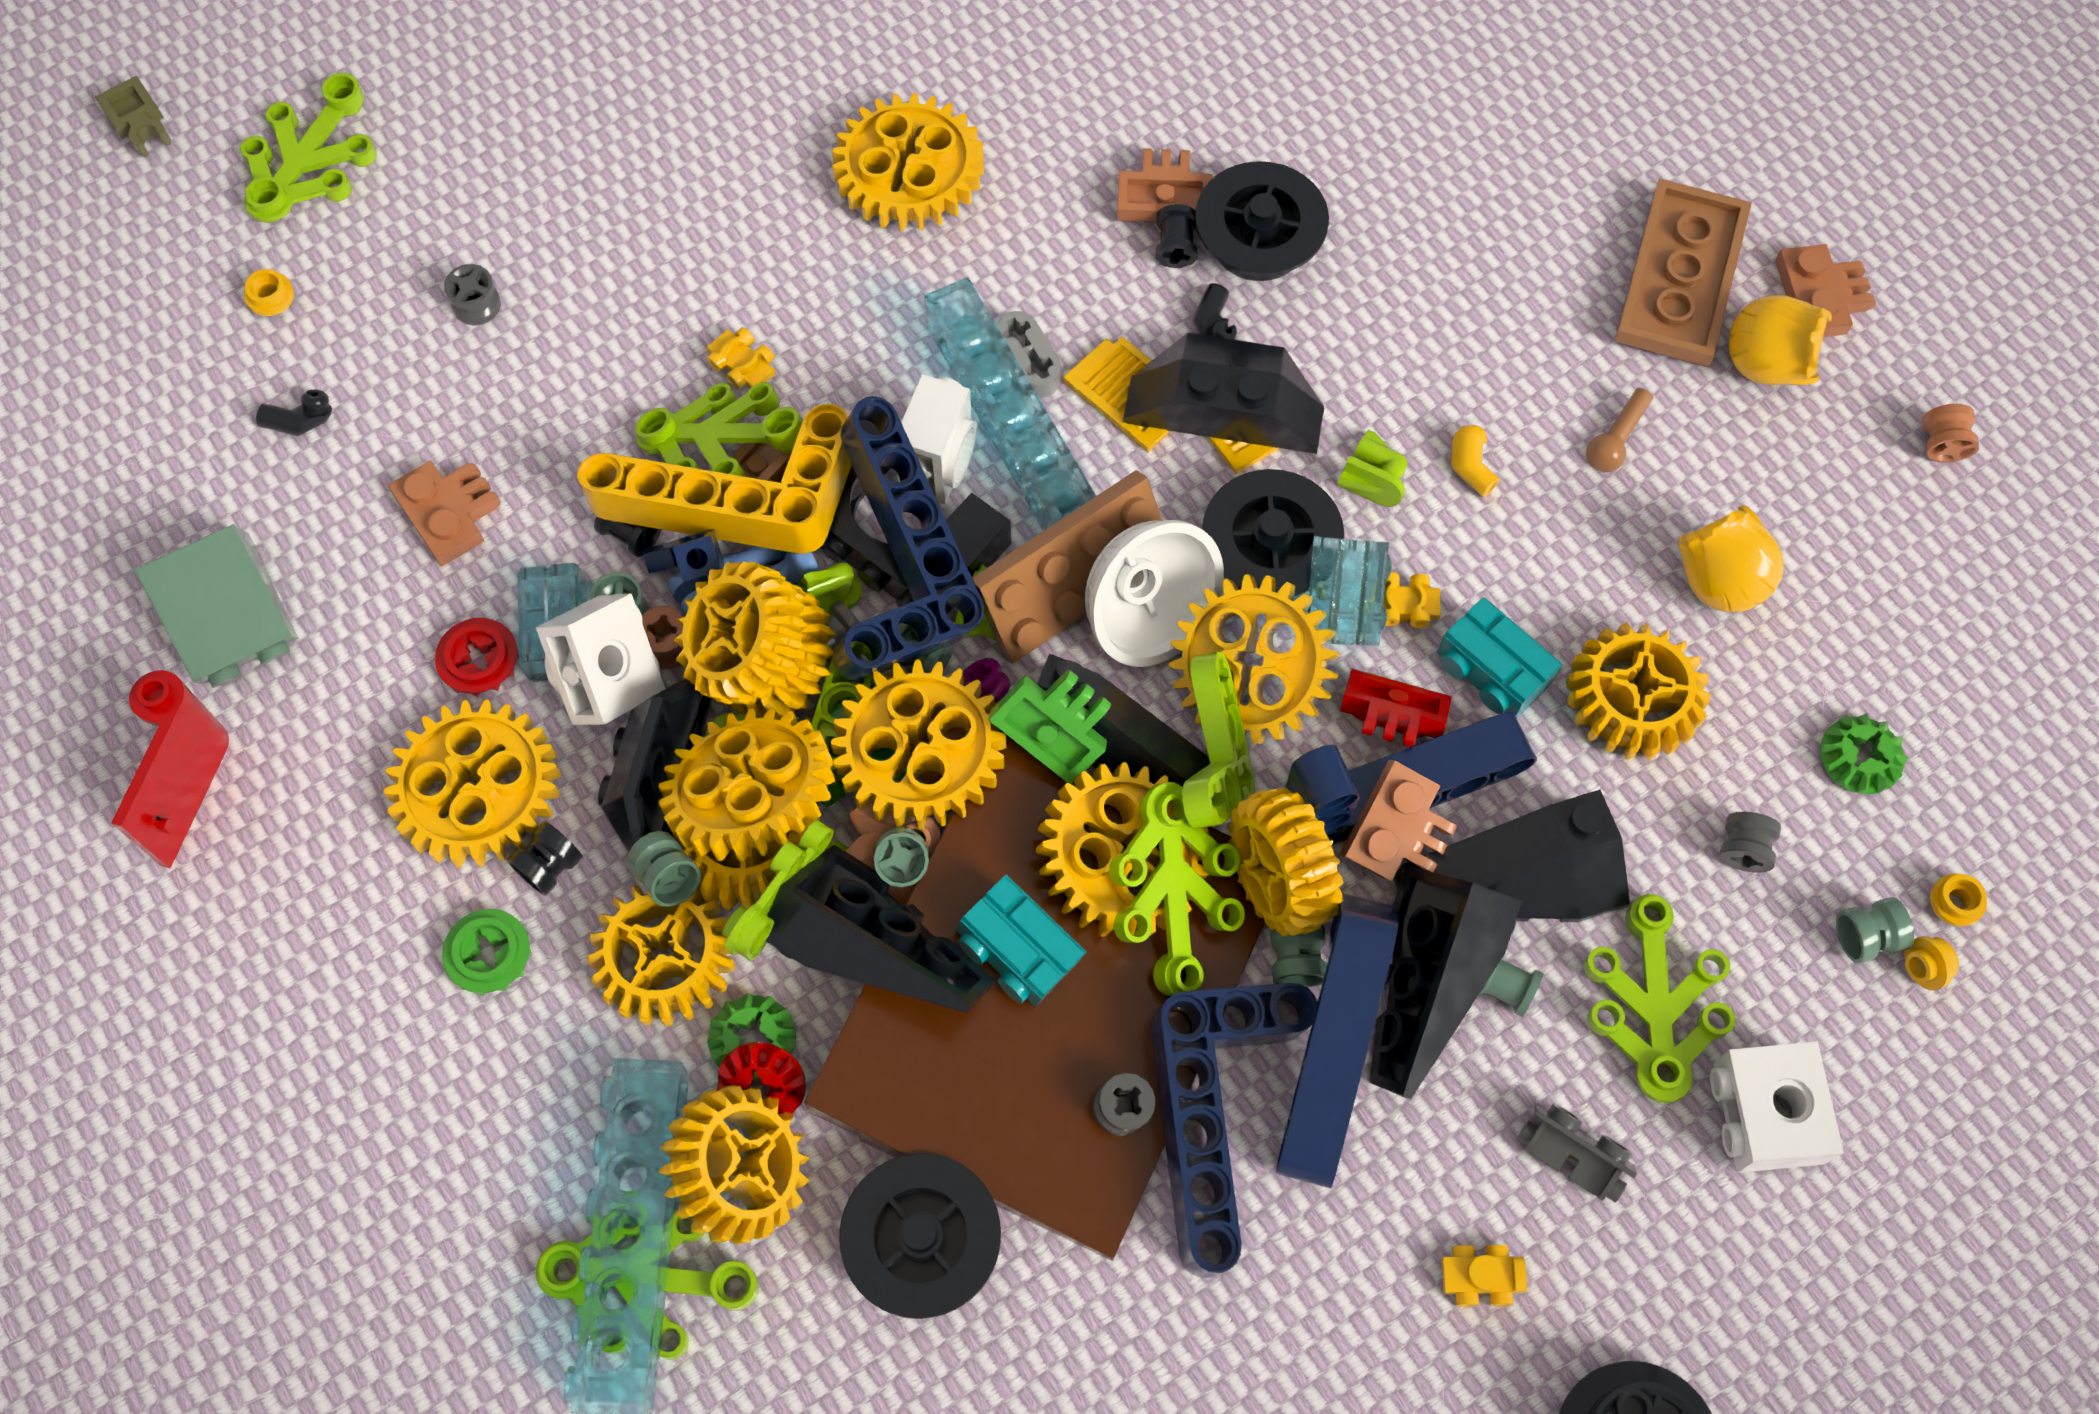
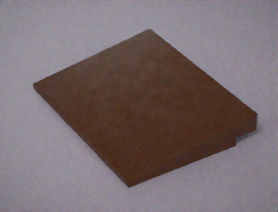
M1006 735L1007 748L998 751L1004 755V769H991L996 774L997 786L995 788H988L980 785L984 803L979 805L966 799L964 801L966 817L961 818L955 812L953 813L929 860L926 873L918 881L906 905L913 904L924 914L921 924L933 936L949 938L961 949L958 940L962 936L955 931L960 920L1003 876L1007 875L1086 951L1085 955L1036 1007L1027 999L1022 1004L1013 1000L998 983V979L1002 975L987 961L982 965H977L994 982L990 990L967 1013L865 984L804 1104L808 1113L857 1135L861 1142L895 1158L909 1154L927 1153L940 1155L959 1162L971 1170L984 1183L993 1197L996 1206L1113 1261L1165 1147L1151 1036V1020L1157 1009L1171 997L1162 994L1157 989L1153 978L1156 962L1164 954L1168 953L1166 930L1163 931L1156 924V932L1145 941L1140 943L1123 942L1116 936L1114 928L1106 936H1100L1099 920L1097 919L1091 921L1084 928L1080 927L1079 921L1082 911L1078 907L1066 914L1061 911L1068 897L1065 893L1049 896V889L1058 881L1055 875L1044 876L1039 874V870L1050 862L1051 858L1036 853V847L1043 841L1051 839L1040 833L1038 826L1045 819H1053L1045 809L1053 800L1061 801L1058 792L1067 782ZM1089 766L1085 771L1093 778V773L1096 769ZM1104 805L1107 818L1113 823L1122 824L1120 812L1111 805ZM1084 824V830L1088 833H1092L1088 825ZM1211 826L1207 827V833L1218 844H1228V841L1232 838ZM1159 843L1155 847L1158 851H1160ZM1122 844L1123 850L1121 853H1123L1127 848L1124 844ZM1080 849L1079 853L1082 862L1088 868L1098 869L1096 856L1087 849ZM1222 852L1219 853L1217 858L1221 869L1225 864V857ZM1202 860L1197 862L1198 864L1203 866ZM1237 871L1231 876L1209 875L1204 880L1222 898H1234L1243 905L1245 918L1239 929L1235 931L1215 930L1210 926L1207 915L1193 901L1187 900L1192 909L1188 913L1191 955L1198 960L1204 972V979L1198 990L1237 987L1265 924L1264 917L1259 918L1255 914L1253 903L1246 900L1244 887L1241 883L1237 882L1239 879ZM1142 885L1128 887V889L1134 896H1137L1142 889ZM1227 906L1222 911V918L1226 923L1230 915ZM1183 967L1180 974L1182 983H1184L1186 978L1185 967ZM1228 1006L1223 1007V1015ZM1169 1011L1168 1020L1170 1026L1180 1034H1190L1192 1031L1190 1018L1181 1011ZM1178 1065L1176 1067L1177 1081L1183 1088L1190 1090L1197 1073L1187 1065ZM1123 1073L1136 1074L1145 1079L1153 1089L1156 1100L1154 1113L1150 1120L1134 1133L1124 1136L1112 1135L1103 1130L1095 1120L1092 1109L1094 1097L1098 1090L1115 1075ZM1113 1092L1115 1096H1125L1124 1094L1117 1095L1115 1092ZM1132 1101V1102H1131V1103H1132V1111H1133L1135 1114H1137V1113L1133 1110L1134 1104H1133V1101Z

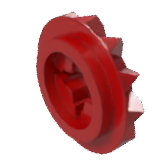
M472 618L454 625L443 635L436 648L435 666L442 681L457 694L459 692L470 693L478 698L481 692L488 690L499 691L500 684L508 676L514 677V667L520 655L516 640L506 626L489 618ZM470 644L475 649H479L482 654L488 653L485 656L487 669H478L474 663L469 664L472 661L471 651L468 648Z
M753 1042L738 1046L726 1055L717 1072V1091L733 1085L736 1087L740 1086L742 1091L749 1088L757 1089L749 1087L756 1070L757 1076L761 1077L763 1085L771 1086L766 1098L779 1099L778 1115L785 1112L793 1114L799 1105L802 1104L806 1093V1077L799 1062L786 1050L769 1043Z

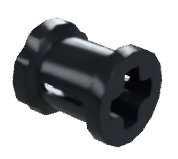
M1172 204L1161 208L1157 212L1156 225L1161 230L1160 243L1156 246L1155 258L1165 267L1183 268L1194 264L1197 260L1198 248L1193 244V230L1196 228V210L1183 204Z
M596 517L594 523L596 532L603 536L612 535L628 545L629 552L637 557L643 556L644 549L655 545L662 531L661 529L610 521Z

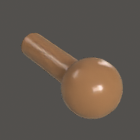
M1640 387L1636 388L1608 433L1598 435L1590 441L1586 449V458L1594 469L1601 472H1613L1622 466L1626 458L1624 443L1654 398L1649 391Z

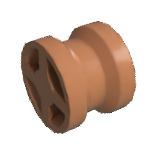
M1964 404L1941 405L1926 412L1922 417L1924 432L1930 435V439L1926 443L1927 457L1936 462H1956L1971 457L1979 450L1978 435L1971 430L1975 424L1974 409Z
M657 606L642 615V624L650 647L658 660L659 667L662 669H671L682 665L676 659L683 648L674 639L682 634L683 626L676 619L683 618L684 616L676 608L669 606ZM666 629L665 634L661 635L659 638L655 637V635H658L660 632Z

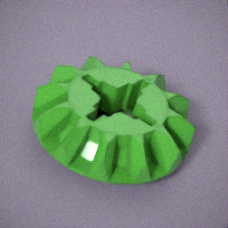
M1868 713L1858 717L1845 715L1827 729L1820 744L1822 764L1829 776L1843 788L1859 794H1877L1891 788L1903 776V768L1908 759V756L1904 755L1902 749L1903 737H1896L1889 730L1888 721H1875L1869 718ZM1865 742H1873L1872 747L1874 749L1871 752L1873 758L1870 757L1865 762L1862 761L1858 767L1855 766L1854 763L1858 759L1856 756L1859 752L1857 746L1860 747Z
M484 909L472 912L460 919L451 928L444 941L442 960L445 971L450 979L462 990L474 992L481 996L494 991H506L508 985L516 978L524 976V967L528 958L532 956L528 938L529 934L521 922L507 912L497 909ZM481 935L493 947L502 945V949L495 953L497 960L495 962V969H492L483 960H474V958L481 954V941L479 939Z
M746 993L742 998L726 1001L722 1010L716 1017L711 1019L707 1040L711 1057L717 1067L720 1068L722 1061L729 1052L743 1045L741 1037L732 1029L740 1030L742 1028L749 1030L754 1023H757L759 1017H761L759 1020L761 1023L759 1028L761 1035L769 1043L786 1050L792 1055L796 1045V1029L788 1010L771 996H754ZM755 1070L752 1082L761 1081V1077L757 1076Z

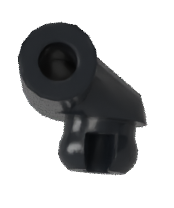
M1211 283L1207 286L1193 316V324L1201 335L1235 340L1237 336L1235 324L1228 326V318L1221 316V312L1229 297V292L1220 284Z
M311 389L301 396L302 405L292 410L263 403L257 411V425L262 428L301 436L327 422L332 412V407L329 405V397L321 390Z

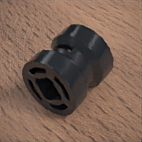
M543 821L533 832V840L525 848H517L506 861L529 885L543 896H546L557 885V876L564 869H573L583 858V855L559 830L547 821ZM538 856H540L547 863V865Z

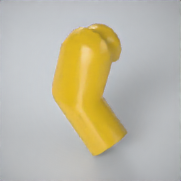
M1465 425L1458 429L1453 436L1451 467L1482 497H1485L1498 485L1500 478L1482 463L1483 443L1487 442L1486 432L1478 425Z

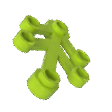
M336 73L324 81L322 93L327 104L299 143L295 132L299 120L293 107L287 102H276L268 107L266 118L272 130L276 133L283 159V165L274 177L269 167L273 160V152L267 140L261 136H251L242 142L240 151L246 163L250 166L253 181L246 188L244 199L245 207L252 218L260 222L278 221L290 212L293 204L324 195L327 199L335 202L345 200L351 194L352 186L346 173L340 169H329L319 178L299 183L295 182L303 173L350 160L353 165L358 167L368 166L374 162L377 156L376 149L372 140L364 134H355L344 142L321 148L343 116H352L358 113L362 107L364 94L358 80L349 73ZM287 115L285 119L277 120L279 117ZM360 148H366L363 152L355 153ZM256 150H262L256 155H251ZM341 182L339 186L330 188L332 184Z
M762 382L754 385L748 390L746 395L739 399L730 385L718 383L710 387L705 395L674 414L665 408H655L644 413L635 424L636 442L640 449L647 454L661 453L668 464L700 469L693 458L684 456L678 443H696L712 467L711 471L746 477L738 461L733 457H728L720 443H769L773 449L789 454L792 453L803 420L797 410L792 407L778 408L780 398L770 383ZM708 412H712L713 415L703 422L693 423ZM751 412H754L757 416H766L762 423H736Z
M1172 782L1159 783L1145 794L1140 804V816L1144 824L1125 851L1113 857L1109 865L1110 878L1116 885L1122 887L1139 886L1146 879L1148 872L1145 860L1159 843L1161 862L1128 909L1121 910L1116 915L1113 927L1116 936L1123 942L1140 943L1145 941L1152 931V920L1150 917L1164 898L1168 953L1164 954L1156 962L1153 978L1157 989L1166 996H1172L1173 994L1185 991H1197L1204 979L1202 966L1191 955L1187 896L1207 915L1210 926L1215 930L1235 931L1241 927L1245 918L1243 905L1237 899L1222 898L1183 860L1182 840L1203 858V867L1212 876H1231L1238 870L1240 865L1239 852L1233 845L1218 844L1203 828L1193 829L1189 825L1182 802L1183 787ZM1169 801L1172 806L1171 818L1167 814V804ZM1220 852L1225 857V864L1222 869L1217 861ZM1127 861L1133 867L1132 875L1129 879L1124 874V865ZM1225 906H1227L1230 913L1226 923L1222 918V911ZM1132 917L1137 921V930L1133 935L1128 928ZM1183 967H1185L1186 971L1184 983H1182L1180 977Z
M815 820L803 834L799 847L790 841L782 846L770 866V869L777 873V875L759 900L748 909L740 906L726 922L722 934L727 937L724 947L727 952L732 955L739 953L749 961H753L761 953L767 944L766 939L774 925V920L769 918L768 915L780 886L832 845H836L844 851L848 848L838 840L833 843L830 842L834 835V830L821 821Z
M1644 894L1638 897L1628 908L1625 922L1630 933L1641 940L1645 991L1620 969V957L1609 947L1601 946L1593 949L1584 961V971L1589 979L1605 985L1648 1025L1649 1045L1624 1024V1011L1613 1000L1605 999L1597 1002L1589 1011L1587 1021L1594 1033L1606 1036L1637 1065L1636 1081L1641 1091L1648 1098L1659 1103H1673L1684 1097L1692 1086L1693 1073L1690 1064L1714 1039H1721L1734 1028L1736 1019L1734 1012L1726 1004L1720 1002L1711 1003L1699 1013L1697 1018L1698 1026L1675 1048L1672 1024L1709 986H1715L1727 977L1730 972V962L1727 956L1719 950L1709 949L1702 952L1693 963V971L1669 993L1665 933L1672 926L1674 919L1673 910L1670 904L1661 896ZM1644 908H1655L1660 913L1661 920L1657 922L1649 920L1645 916ZM1602 957L1610 963L1611 971L1608 973L1598 971L1594 966V958ZM1711 960L1715 962L1719 967V975L1708 974L1703 967V961ZM1599 1010L1609 1011L1614 1016V1026L1603 1025L1598 1020L1597 1012ZM1717 1013L1724 1020V1029H1716L1711 1026L1708 1021V1014ZM1659 1065L1668 1066L1673 1071V1082H1665L1659 1078L1657 1074V1067Z
M628 1200L620 1204L614 1213V1217L580 1244L565 1240L550 1245L541 1254L536 1265V1279L540 1288L554 1299H571L594 1330L595 1343L601 1350L608 1354L622 1353L629 1347L632 1341V1330L624 1320L610 1315L592 1285L615 1287L651 1335L653 1350L666 1360H675L685 1354L689 1346V1336L684 1328L668 1319L649 1291L713 1297L724 1309L740 1311L749 1307L758 1295L759 1282L756 1274L747 1264L740 1261L725 1262L715 1272L654 1267L655 1264L683 1242H697L705 1234H697L696 1232L690 1234L680 1233L679 1223L681 1218L675 1216L676 1211L673 1213L670 1223L621 1262L597 1261L625 1236L630 1238L640 1237L649 1229L651 1224L650 1212L641 1202L636 1200ZM633 1209L640 1210L642 1213L641 1223L632 1229L625 1228L623 1225L625 1214ZM566 1261H573L576 1265L574 1276L568 1281H560L557 1277L559 1266ZM734 1278H743L746 1281L744 1294L738 1298L729 1297L726 1293L729 1281ZM612 1325H620L623 1330L621 1341L614 1346H607L603 1338L606 1329ZM668 1331H677L680 1335L679 1346L670 1352L663 1351L660 1345L662 1336Z

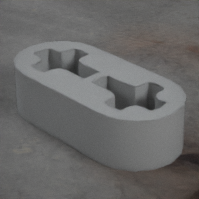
M1020 311L1009 312L1000 317L995 328L996 347L1017 384L1025 394L1031 397L1043 398L1050 396L1060 385L1061 363L1038 323L1031 315ZM1016 331L1018 335L1025 334V347L1022 348L1017 338L1009 337V332ZM1032 361L1035 362L1041 372L1047 371L1046 378L1041 379L1038 374L1031 375Z

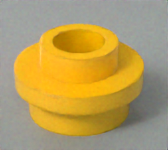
M272 269L258 270L252 273L245 282L244 300L249 309L255 314L261 316L277 315L286 310L293 301L294 289L291 282L286 276Z
M1952 873L1943 876L1933 885L1930 891V904L1935 914L1945 923L1956 927H1966L1974 924L1984 915L1987 907V895L1983 885L1974 877ZM1949 894L1956 895L1962 900L1963 909L1956 907L1952 903Z
M1920 936L1914 939L1913 946L1910 949L1905 950V967L1908 974L1921 987L1927 990L1935 991L1946 987L1958 972L1959 961L1953 947L1942 938Z

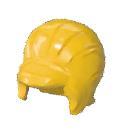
M1768 295L1752 301L1739 312L1730 330L1729 353L1736 369L1747 379L1764 385H1808L1818 382L1820 375L1816 374L1818 356L1826 323L1831 322V313L1824 308L1786 295Z
M1746 505L1737 507L1738 510L1689 534H1684L1679 538L1678 547L1690 588L1701 602L1717 611L1734 613L1750 610L1766 601L1775 592L1782 579L1784 562L1781 549L1759 517Z

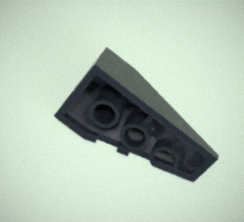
M1049 653L1037 681V684L1042 689L1047 691L1064 672L1070 669L1078 676V680L1069 690L1068 695L1071 696L1082 684L1087 683L1095 692L1083 707L1088 709L1101 696L1111 703L1107 713L1092 727L1093 730L1107 740L1106 751L1095 762L1105 764L1112 769H1116L1122 762L1127 763L1132 777L1142 767L1146 766L1149 769L1150 783L1154 784L1166 775L1168 782L1176 783L1182 787L1187 779L1210 764L1209 756L1099 673L1084 668L1074 661L1065 660Z
M1601 789L1548 805L1446 847L1443 855L1436 852L1424 855L1438 864L1434 873L1472 882L1522 901L1516 922H1528L1530 918L1560 919V922H1581L1630 905L1622 837ZM1406 862L1399 866L1398 870L1396 871L1393 877L1397 890L1399 888L1405 866L1408 865L1415 868L1419 867L1411 864L1410 862Z
M1408 865L1405 866L1393 903L1398 919V931L1392 964L1389 965L1385 984L1390 985L1387 1010L1382 1012L1377 1018L1370 1076L1371 1084L1402 1097L1412 1099L1505 955L1510 937L1515 929L1522 901L1472 882Z

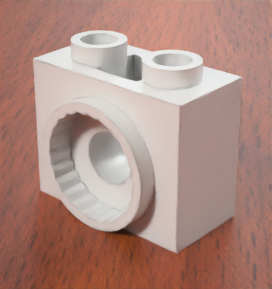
M922 374L901 423L937 502L946 504L952 488H957L960 485L968 469L976 442L977 422L972 420L969 388L963 387L960 383L950 378L941 377L937 379Z
M631 593L597 596L535 627L545 652L547 677L554 689L561 694L572 725H605L666 689L659 672L658 660L652 652L642 624L641 612L635 605Z
M1818 1041L1730 1049L1713 1063L1714 1068H1712L1710 1073L1711 1089L1716 1101H1722L1726 1120L1722 1127L1723 1145L1728 1157H1734L1737 1173L1824 1165L1844 1154ZM1773 1095L1781 1096L1789 1102L1792 1108V1118H1786L1779 1114L1773 1104Z

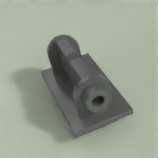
M1537 1103L1534 1107V1115L1539 1117L1541 1121L1538 1125H1535L1528 1120L1517 1137L1518 1141L1525 1144L1523 1150L1556 1171L1560 1170L1569 1154L1578 1159V1162L1568 1178L1601 1201L1607 1197L1616 1203L1627 1186V1183L1619 1179L1622 1172H1625L1632 1178H1635L1637 1175L1635 1165L1628 1161L1632 1153L1623 1145L1604 1134L1597 1141L1578 1129L1582 1121L1558 1104L1553 1103L1548 1110Z

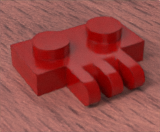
M1351 668L1340 711L1364 721L1361 734L1372 736L1376 726L1384 728L1382 740L1392 742L1395 732L1403 734L1402 745L1413 748L1416 737L1429 736L1437 738L1443 735L1452 696Z

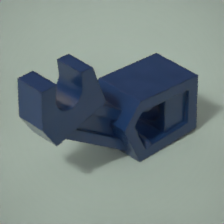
M714 529L687 535L669 543L644 549L643 553L648 573L678 566L683 582L709 575L710 569L719 570L724 566Z

